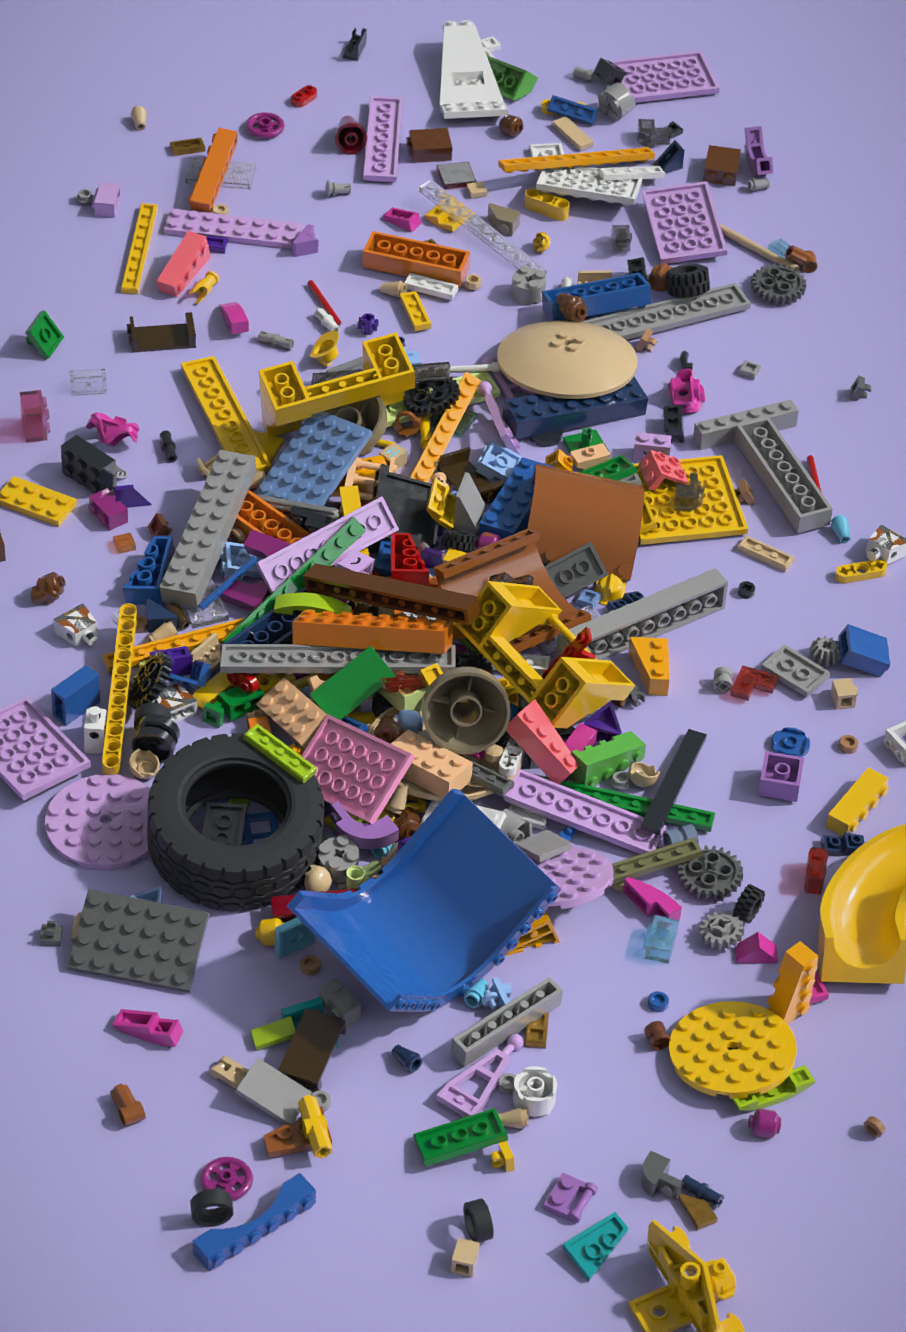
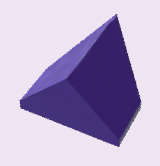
M134 485L113 487V494L116 496L115 501H121L127 508L152 505L134 489Z
M425 547V550L420 553V558L424 560L425 568H434L442 564L446 553Z
M612 700L584 722V725L597 730L596 741L598 742L603 740L609 742L612 737L622 734Z

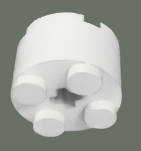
M532 1066L523 1069V1072L519 1075L517 1074L514 1080L513 1103L515 1107L527 1109L528 1116H548L556 1102L557 1080L555 1076L549 1074L548 1070L543 1067Z

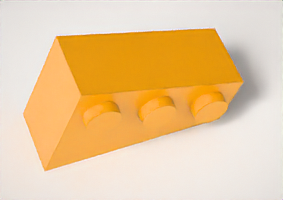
M630 637L628 654L633 658L634 666L641 675L640 678L648 695L668 696L670 681L668 638Z
M546 910L541 918L531 924V930L518 939V945L513 950H509L505 956L524 952L523 948L535 945L536 948H540L542 943L553 941L555 944L560 942Z

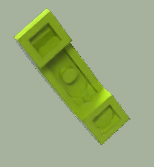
M314 593L276 596L274 613L293 615V610L304 611L308 609L315 610L316 613L333 611L334 614L352 611L350 605L338 599Z
M806 1065L793 1069L780 1085L766 1093L759 1094L757 1092L748 1094L747 1098L732 1100L737 1108L742 1111L762 1109L796 1096L812 1086L815 1080Z

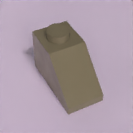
M492 203L488 204V219L496 232L513 236L520 225V212Z

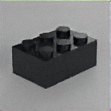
M77 435L61 445L62 473L72 478L95 494L107 488L111 491L113 487L117 486L116 460Z

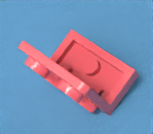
M650 450L638 464L650 490L655 491L665 478L684 485L688 483L686 473L683 471L680 461L674 456L670 457L662 452Z

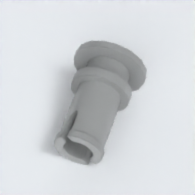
M327 180L325 185L326 196L330 197V194H351V188H349L351 184H336V182L331 184Z

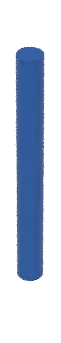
M252 556L205 598L198 605L199 608L204 611L258 562L257 558Z

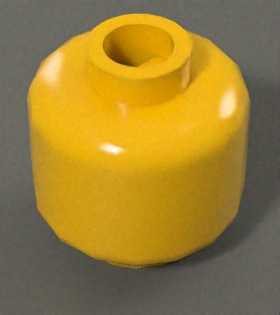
M278 918L261 920L259 926L255 929L256 939L260 940L264 946L275 945V927L284 924V922L282 923Z

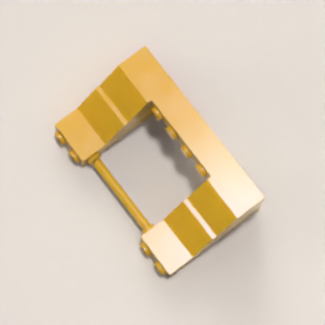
M397 332L362 341L363 371L307 387L304 386L294 361L259 370L262 425L268 438L299 430L304 419L312 417L311 414L379 396L385 406L403 401V391L415 388V371Z
M487 581L477 595L481 613L470 625L461 623L455 625L529 704L534 699L537 701L554 728H568L611 700L624 701L635 687L610 660L561 657L545 679L525 661L508 642L522 636L539 624H553L571 643L576 638L558 619L562 610L539 586Z

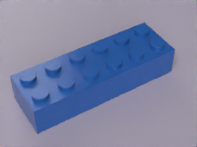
M640 273L542 291L543 311L551 321L566 320L559 309V304H557V298L560 293L581 297L587 307L586 316L595 317L597 314L602 313L611 314L613 311L618 310L627 311L634 307L642 308L651 304L650 284Z
M522 457L480 521L479 537L483 532L497 534L501 539L525 530L528 525L535 482H532L535 463L550 467L555 466Z

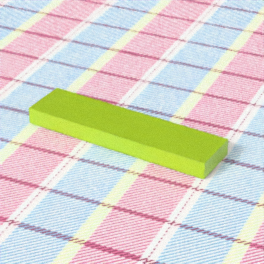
M256 724L244 734L243 739L301 783H305L317 773V768L259 724Z

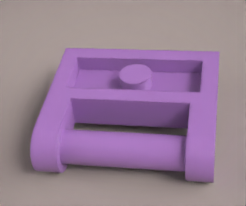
M562 1173L546 1199L543 1210L570 1222L579 1223L582 1218L581 1213L591 1196H594L598 1191V1187L592 1182L586 1183L566 1173ZM579 1191L583 1192L575 1208L569 1210Z

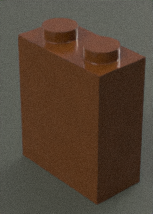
M448 128L409 130V137H406V146L413 163L452 161V144Z
M709 145L703 182L735 186L741 149Z

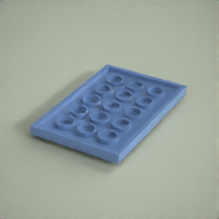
M324 411L311 414L312 417L306 418L257 488L255 494L324 506L373 435L372 431Z

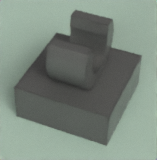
M858 375L850 387L851 399L857 401L859 397L867 398V392L865 391L871 392V385L865 384L864 377Z
M47 921V924H42L39 945L60 947L63 925H56V921Z

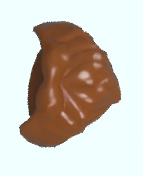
M401 411L396 415L392 426L399 435L408 438L417 434L421 428V417L416 418L412 412ZM402 416L410 417L413 422L412 426L400 424L399 418Z

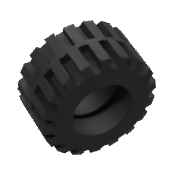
M680 265L666 272L667 290L670 296L678 298L695 297L710 290L708 267L704 265Z

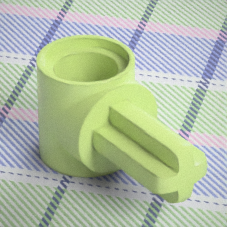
M372 861L364 867L356 865L349 867L346 871L347 889L358 888L369 877L382 869L379 861Z

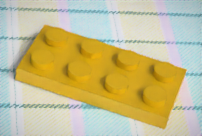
M15 476L0 491L1 506L58 527L77 506V499Z

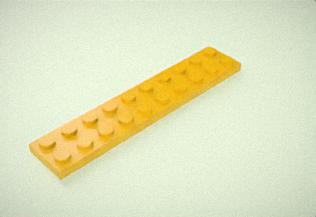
M215 356L182 362L181 370L222 450L255 456L256 470L260 472L270 471L272 465Z

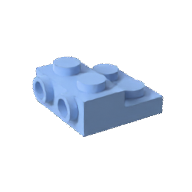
M492 440L489 446H484L481 452L484 456H480L475 464L478 467L476 472L490 480L495 476L506 482L522 456Z
M226 542L219 560H223L220 565V573H224V578L230 577L253 556L246 552L244 544ZM255 564L238 580L242 581L244 576L263 577Z

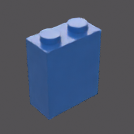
M847 624L838 635L842 664L879 677L890 668L891 661L886 637Z
M85 665L51 689L53 717L65 726L84 714L88 708L100 702V677L95 670Z

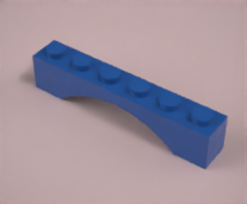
M298 1173L282 1184L275 1202L258 1218L237 1227L209 1229L192 1240L193 1254L208 1271L214 1267L221 1266L228 1258L238 1255L250 1244L257 1243L261 1237L269 1232L276 1231L283 1223L293 1220L302 1211L313 1207L316 1203V1189L301 1173Z

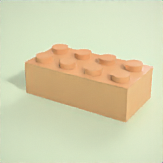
M282 678L256 703L270 721L304 750L327 716L323 710L285 678Z
M407 730L391 743L415 756L403 778L441 798H444L451 789L461 790L471 782L473 762L445 748H441L436 743L410 730Z

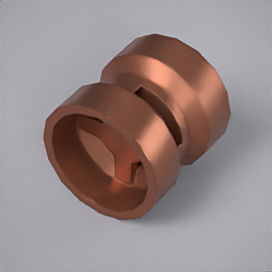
M661 1021L651 1022L644 1028L646 1037L650 1039V1046L655 1051L665 1049L669 1046V1041H671Z

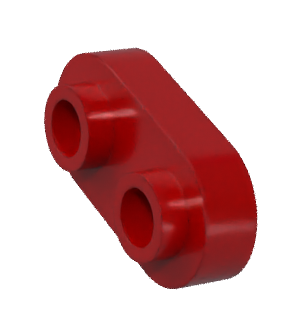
M312 85L304 86L291 95V105L297 108L306 106L317 98V89Z
M227 673L228 681L241 688L244 692L252 694L259 689V683L254 675Z

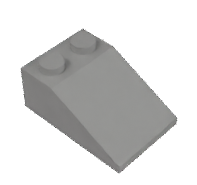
M465 472L456 495L454 530L468 532L477 537L480 521L486 514L485 503L470 474Z

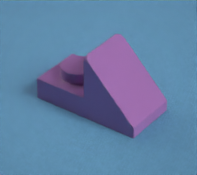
M307 224L293 241V256L295 257L318 252V239L315 238L313 225Z

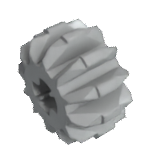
M826 636L823 639L817 637L816 641L812 642L810 648V657L813 659V662H818L819 666L825 665L826 667L828 665L834 666L835 663L839 662L841 659L839 641H834L833 637L830 639Z

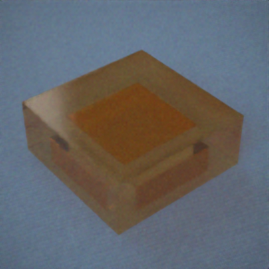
M131 532L113 536V543L118 554L136 550V544Z

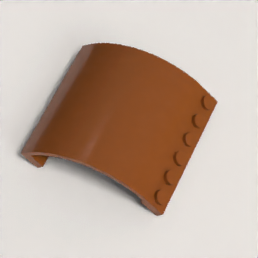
M535 463L532 482L535 483L527 529L531 528L540 533L541 540L536 541L535 544L542 563L550 564L591 542L608 575L612 573L620 579L631 580L642 522L643 486Z
M531 528L434 567L440 589L477 596L487 581L539 586L562 610L558 619L568 629L592 620L590 613L574 608L555 587L541 561L535 544L536 541L541 540L540 533ZM539 624L508 643L520 654L522 650L533 648L541 642L552 640L553 637L558 636L561 632L553 624Z

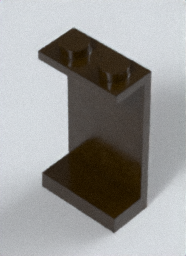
M192 312L185 313V323L134 327L133 316L130 317V324H127V334H131L128 335L129 346L133 347V353L196 348V333Z
M470 447L440 455L437 470L446 475L447 480L457 491L465 472L469 473L485 504L493 502L505 484L503 480L491 483L485 476L476 472L477 468L469 461Z
M306 1008L278 1071L311 1092L320 1091L322 1088V1075L341 1034L345 1035L346 1020H342L338 1016L323 1014L319 1010Z

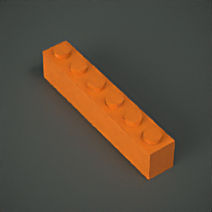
M218 127L217 132L213 134L212 145L208 146L207 158L204 157L203 168L198 172V181L194 182L193 194H190L188 198L191 211L211 213L238 143V131Z

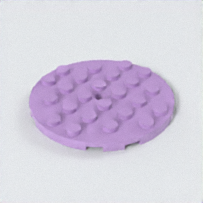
M108 774L85 777L67 785L56 794L46 811L45 830L49 843L53 845L56 853L62 858L79 863L80 867L87 869L114 870L128 867L131 862L138 859L142 861L150 855L147 844V814L150 787L130 777ZM107 818V820H109L110 822L105 824L101 821Z
M572 846V849L541 863L529 857L561 888L556 901L548 904V906H560L561 909L588 903L605 893L604 889L611 887L614 877L611 862L605 856L595 852L594 849Z

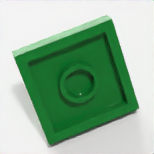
M45 310L38 313L25 331L27 335L26 342L29 345L33 344L44 360L51 357L64 338Z
M589 427L583 428L582 433L563 437V444L569 454L571 451L601 443L605 445L597 430Z

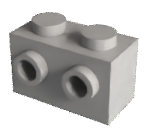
M338 978L319 987V997L323 1001V1008L330 1016H338L342 1020H346V1028L360 1021L361 1004Z

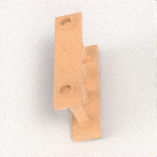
M357 457L347 472L345 486H353V484L357 485V483L374 486L373 478L358 476L355 472L356 469L360 468L377 470L381 464L362 461L361 458ZM392 457L390 466L388 465V472L396 474L398 465H394L395 457ZM359 492L360 500L372 501V494ZM342 505L340 507L339 518L343 517Z

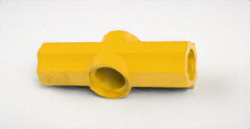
M311 1095L303 1096L298 1101V1107L302 1117L305 1138L309 1139L314 1157L319 1159L326 1158L332 1153L326 1118L324 1115H321L316 1097Z

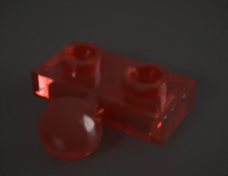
M402 670L393 671L395 677L381 678V686L387 692H398L399 689L414 691L418 687H424L423 678L420 674L406 675Z

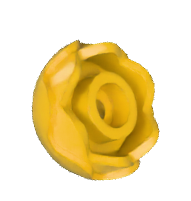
M545 232L536 233V237L533 239V249L541 253L549 248L550 238Z

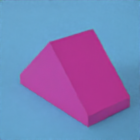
M759 932L742 940V942L737 943V946H735L737 963L778 964L776 944Z

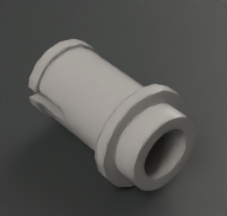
M575 67L573 71L574 76L585 79L586 82L592 81L595 76L591 69L586 70Z
M752 178L748 181V189L752 192L758 189H769L770 187L768 178L759 180Z

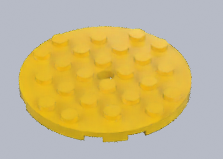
M738 1001L711 1003L691 1011L674 1027L670 1036L671 1041H669L670 1062L672 1061L675 1072L686 1084L711 1096L716 1097L717 1094L730 1095V1099L747 1098L748 1094L757 1092L763 1094L774 1089L790 1075L797 1056L795 1036L789 1025L780 1016L762 1006ZM727 1047H728V1048H736V1047H737V1050H735V1049H733V1050H728Z

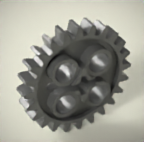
M773 263V267L768 264L766 268L761 266L760 270L756 269V273H753L751 279L753 293H757V297H762L763 301L768 299V303L774 301L776 305L778 302H781L782 305H784V302L791 304V300L797 302V298L801 299L806 291L804 275H800V271L795 272V268L789 269V265L783 267L782 264L776 266Z
M705 845L704 850H702V857L678 865L680 886H684V891L690 890V896L696 893L697 899L705 896V901H708L709 897L716 901V898L719 896L724 900V894L731 897L732 891L737 892V887H741V881H743L741 861H736V855L730 856V850L724 853L723 847L716 850L715 845H713L712 849Z

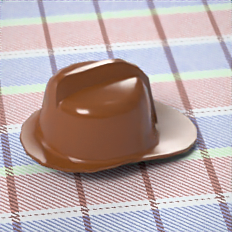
M667 263L654 266L648 278L650 288L655 291H666V272L673 267H670Z

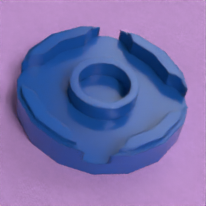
M786 727L779 732L777 730L773 734L771 748L774 753L804 757L809 752L810 739L805 736L802 730Z

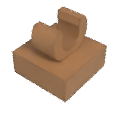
M648 328L646 329L635 350L641 352L645 348L648 352L652 351L657 343L655 338H650L653 331Z
M745 479L739 481L740 488L735 489L739 503H742L744 500L748 505L755 503L753 491Z

